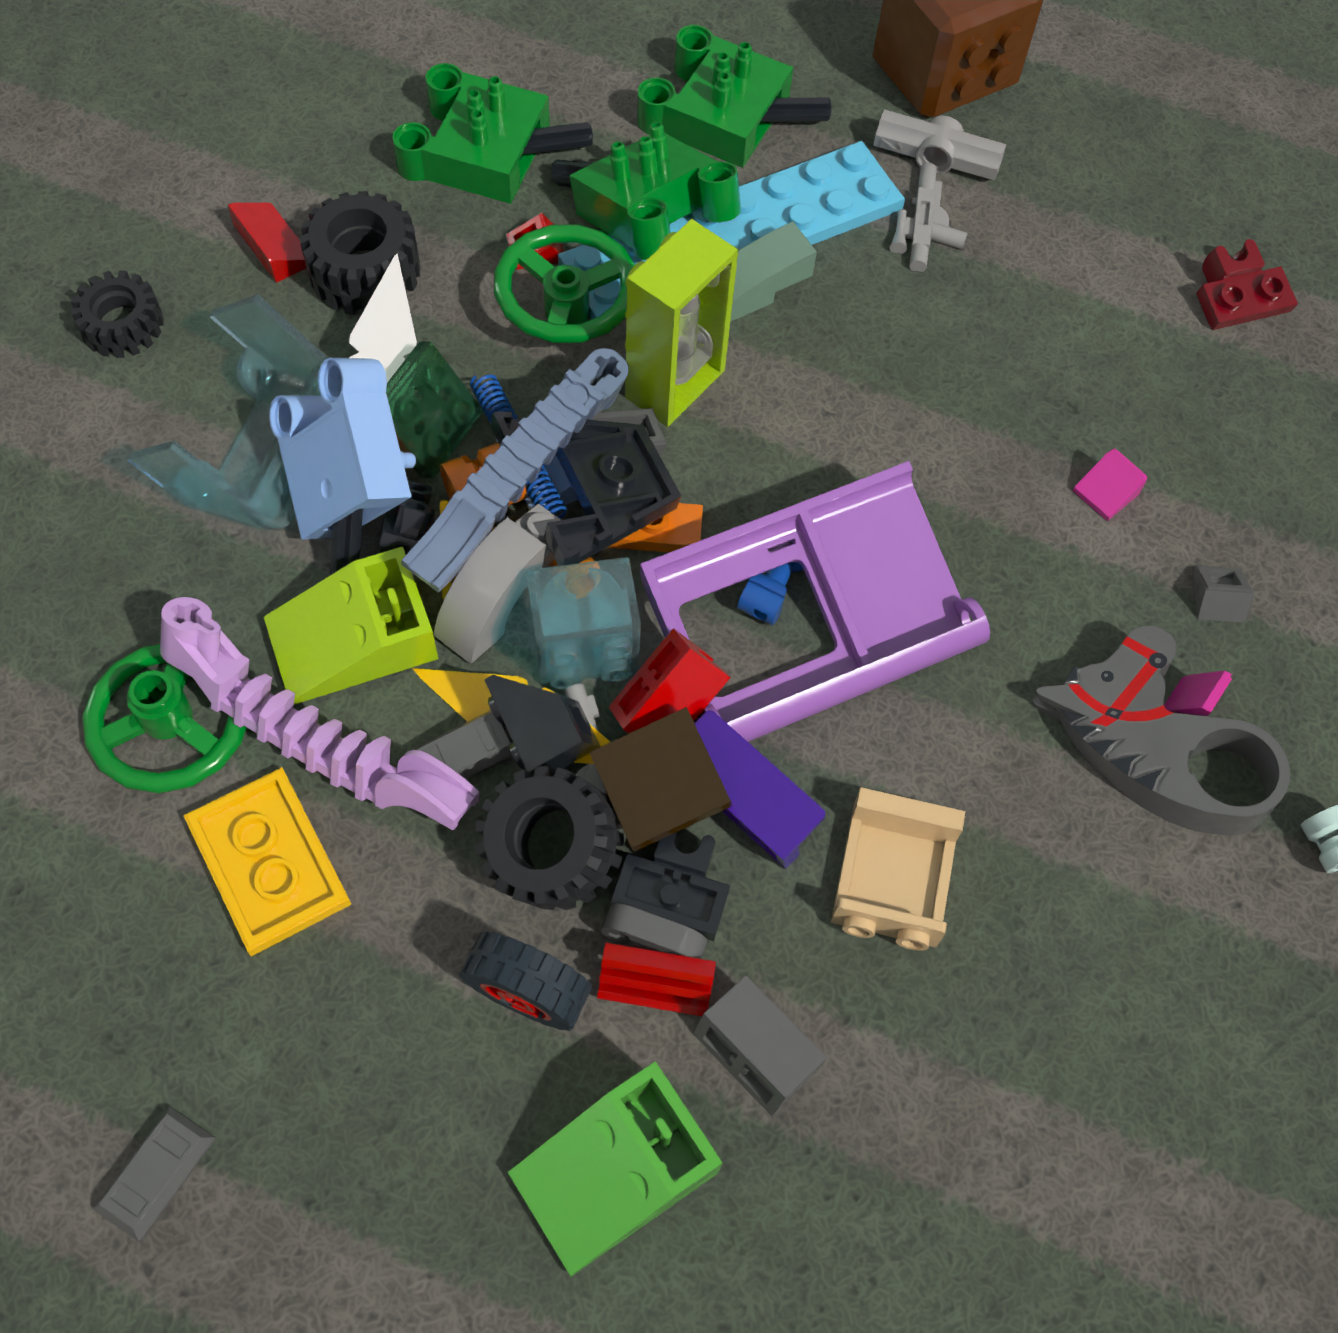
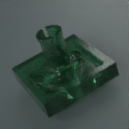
M432 341L418 342L387 382L386 395L400 451L403 453H413L416 457V464L413 469L420 477L433 479L440 470V464L447 461L483 410ZM441 390H444V398L442 397ZM443 423H444V425H445V430H444V432L441 431V430H442V425H443Z

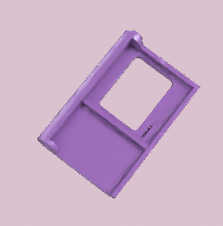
M910 461L640 564L639 568L643 586L665 638L674 628L689 639L679 616L681 605L790 562H798L802 565L833 638L834 649L827 655L724 697L715 696L694 723L706 711L712 710L749 742L982 645L989 640V623L982 607L972 597L961 599L913 486L911 477L913 468ZM969 614L971 615V617H972V619H973L972 622L970 621Z

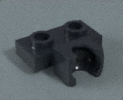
M676 833L659 840L654 854V861L627 854L611 904L629 905L696 930L707 940L714 942L731 885L706 878L716 844L713 836H704L698 849L689 854L682 853L676 848Z

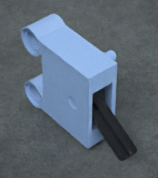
M327 358L321 364L318 372V387L321 395H279L274 398L270 406V426L273 434L278 438L301 540L332 538L330 575L351 562L360 559L363 525L411 498L405 469L415 466L416 457L411 452L403 453L400 451L386 395V372L380 361L372 358Z

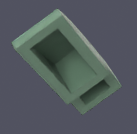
M793 221L762 236L738 251L731 321L774 303L775 292L813 276L817 251Z

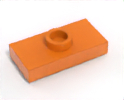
M679 503L677 509L607 548L672 552L696 543L701 539L703 505Z

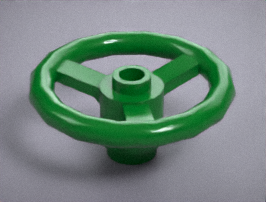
M578 224L549 225L525 233L505 249L494 270V297L505 318L526 335L551 343H583L608 334L626 319V279L635 264L625 247L602 231ZM553 243H578L597 249L611 260L583 271L572 265L554 267L535 250ZM518 264L543 284L544 308L547 322L534 318L519 306L512 293V275ZM620 279L621 290L614 305L601 316L586 321L590 312L589 292Z
M160 644L141 647L113 663L92 687L82 715L85 748L100 772L127 789L157 794L193 787L220 771L241 746L247 727H238L234 724V718L228 715L223 735L218 739L192 719V706L183 692L188 674L162 658ZM167 663L164 672L156 670L145 671L133 679L127 692V704L132 713L105 726L104 717L111 697L129 677L149 666ZM147 733L149 736L161 740L178 736L203 757L185 768L158 773L131 767L117 758L112 749L141 734Z

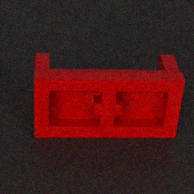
M673 628L614 699L609 708L622 729L628 733H632L687 707L693 721H695L731 677L726 671L713 663L714 659L708 653Z

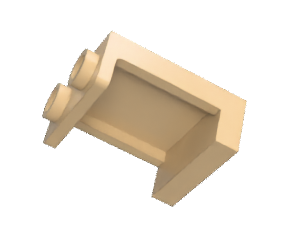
M860 787L853 805L830 923L843 925L842 930L855 937L872 938L876 933L896 938V943L899 946L910 950L924 951L929 946L936 948L946 932L947 923L943 919L956 841L963 831L966 811Z

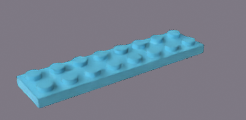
M860 141L739 186L741 212L735 219L720 223L711 222L702 216V209L699 208L671 223L670 231L678 232L688 221L693 219L739 251L762 236L793 221L810 244L813 245L903 209L905 198L865 144ZM608 235L616 242H618L620 245L625 247L634 264H637L640 261H646L637 258L633 254V249L631 247L619 241L615 237ZM585 245L558 254L559 266L572 265L583 271L611 260L597 249ZM620 279L589 292V316L591 319L601 316L614 305L621 290Z

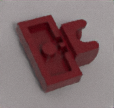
M1247 239L1243 244V248L1232 258L1224 246H1217L1207 255L1203 262L1202 270L1208 283L1203 284L1196 292V295L1212 330L1288 313L1298 305L1282 266L1261 270L1265 263L1255 241L1252 239Z

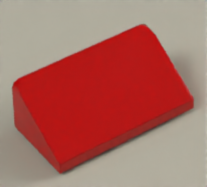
M235 202L228 204L234 227L276 283L306 269L300 240L272 203Z

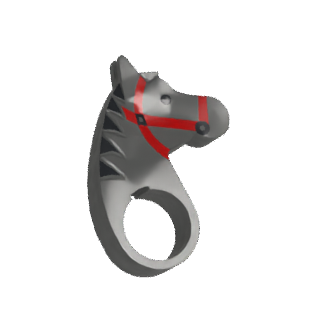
M1141 626L1132 630L1118 649L1104 662L1091 664L1083 668L1074 666L1064 685L1042 686L1036 689L1035 695L1037 697L1032 700V705L1061 721L1068 736L1089 763L1129 799L1170 823L1198 832L1220 835L1243 834L1255 829L1264 822L1287 792L1290 782L1289 762L1280 744L1268 732L1242 720L1173 713L1164 707L1166 688L1164 676L1175 657L1176 642L1171 634L1159 627ZM1212 749L1227 750L1242 756L1255 767L1262 779L1264 786L1263 801L1252 806L1240 807L1228 805L1214 799L1201 787L1195 775L1190 774L1188 760L1200 752Z

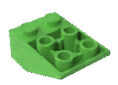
M655 1061L599 1099L512 1168L508 1174L568 1274L572 1277L717 1175L722 1166V1161Z

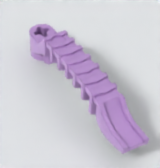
M180 597L170 600L163 606L160 636V654L162 658L194 678L211 702L212 710L216 712L222 710L234 718L235 725L240 728L246 726L257 733L259 741L263 743L269 741L282 749L281 755L286 758L293 756L306 764L307 771L311 773L318 771L330 778L331 785L337 788L341 785L354 792L355 798L360 801L368 799L381 809L390 806L409 807L425 814L451 830L458 826V821L471 806H475L478 803L479 791L465 778L435 757L420 750L407 751L398 761L397 768L390 765L391 739L382 736L366 745L367 733L362 730H357L342 738V722L334 719L321 726L318 724L319 709L315 706L310 705L300 711L294 709V692L287 689L276 695L271 694L272 677L263 674L250 680L248 678L249 659L238 651L221 631L219 624L212 620V612L204 602L191 597Z

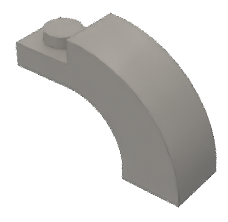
M537 504L516 522H513L508 517L503 520L481 542L456 576L438 613L434 636L470 664L504 635L509 614L522 592L543 569L555 560L544 537L547 523L560 521L561 519L540 504Z

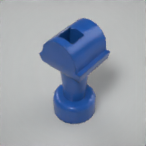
M790 562L769 570L765 574L749 578L740 596L737 609L773 626L781 614L786 594L785 586L791 572L802 571V565L798 562Z

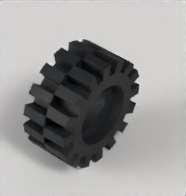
M119 270L118 277L116 278L113 277L111 271L103 272L105 279L98 281L95 275L88 279L90 287L87 288L81 284L76 289L80 297L73 296L71 300L73 306L70 309L71 315L84 343L86 342L89 349L93 352L98 349L100 355L109 357L111 350H113L116 358H125L124 350L130 349L133 356L139 354L138 346L140 344H143L147 349L151 347L153 342L150 336L159 338L162 333L159 326H164V318L156 295L148 281L143 282L142 277L135 273L130 278L128 272ZM120 307L134 308L123 319L117 321L102 320L113 309Z

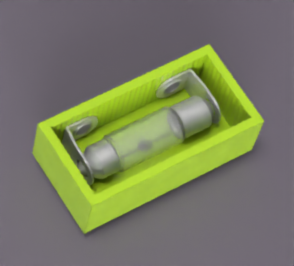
M693 219L688 221L678 232L669 233L652 256L645 262L640 261L634 265L626 279L625 349L628 375L625 379V398L640 409L652 408L657 421L666 427L670 426L725 371L738 249Z

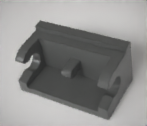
M747 976L741 979L703 1014L693 1033L771 1116L812 1077V1074L827 1058Z

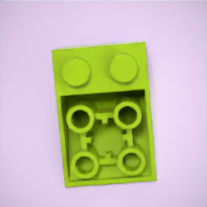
M403 547L353 561L264 616L285 690L289 689L295 693L294 705L439 659L433 631L413 574L401 565V560L406 556Z

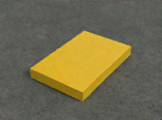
M282 767L183 815L250 956L352 905Z

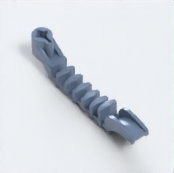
M601 348L593 351L575 371L569 369L565 373L562 382L550 389L547 398L544 401L539 400L529 417L527 419L523 417L520 420L514 433L511 436L506 435L501 442L500 448L493 455L489 454L485 458L482 468L476 474L472 473L468 477L466 486L453 495L435 523L401 560V565L439 593L462 569L472 553L490 534L494 523L499 525L503 521L509 502L516 503L521 498L526 482L530 481L533 483L537 479L543 463L549 465L553 461L558 447L565 448L573 432L579 433L587 418L592 420L601 410L608 409L614 404L628 375V364L624 357L612 349Z

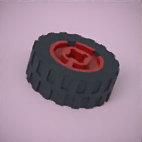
M488 931L480 932L459 973V977L467 985L493 1002L545 1026L562 1031L573 1030L592 989L591 983L582 974L550 954L512 937L503 936L495 932L489 933Z

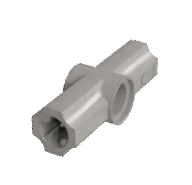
M884 109L873 146L915 157L920 167L925 163H932L937 167L936 174H944L953 168L995 181L1007 144L965 133L961 124L949 116H937L927 122Z

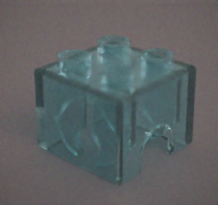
M628 557L526 571L530 601V620L541 685L551 684L556 689H566L572 685L580 684L581 680L602 678L606 682H619L629 678L632 673L638 672L641 622Z

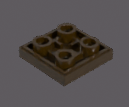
M687 707L589 752L634 852L733 806Z

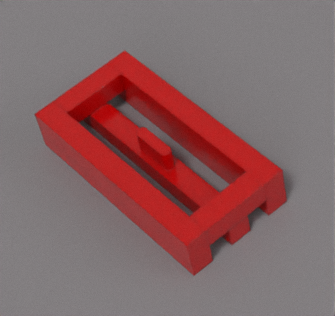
M605 943L597 999L703 1016L709 1006L716 961Z

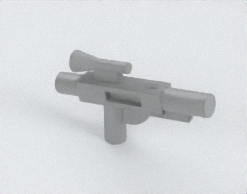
M932 163L921 165L917 196L912 198V204L915 205L914 218L906 217L907 212L904 209L898 211L896 232L889 248L893 253L903 254L907 251L906 239H912L909 265L912 271L923 272L927 269L931 240L962 250L968 235L967 232L949 227V216L940 207L942 181H936L937 167Z

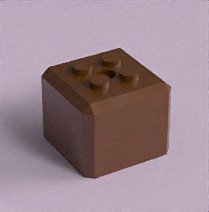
M883 0L872 57L919 114L926 118L936 117L1019 83L1044 0Z

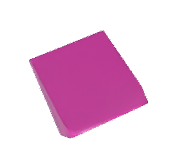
M1113 448L1074 487L1073 492L1108 521L1139 495L1147 481V476L1117 449Z
M1224 670L1184 676L1173 690L1164 707L1173 713L1208 716L1231 682L1232 678L1230 677L1232 674Z

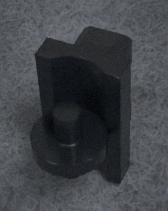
M407 480L411 498L383 514L379 542L381 553L403 547L407 555L434 524L435 509H431V506H429L432 487Z

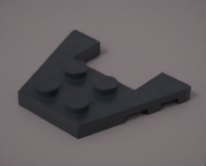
M493 412L491 428L500 445L506 435L511 436L520 422V420L512 419V412ZM586 419L580 432H573L565 448L558 447L556 456L586 516L547 523L544 537L560 570H567L677 509L681 494L643 425Z

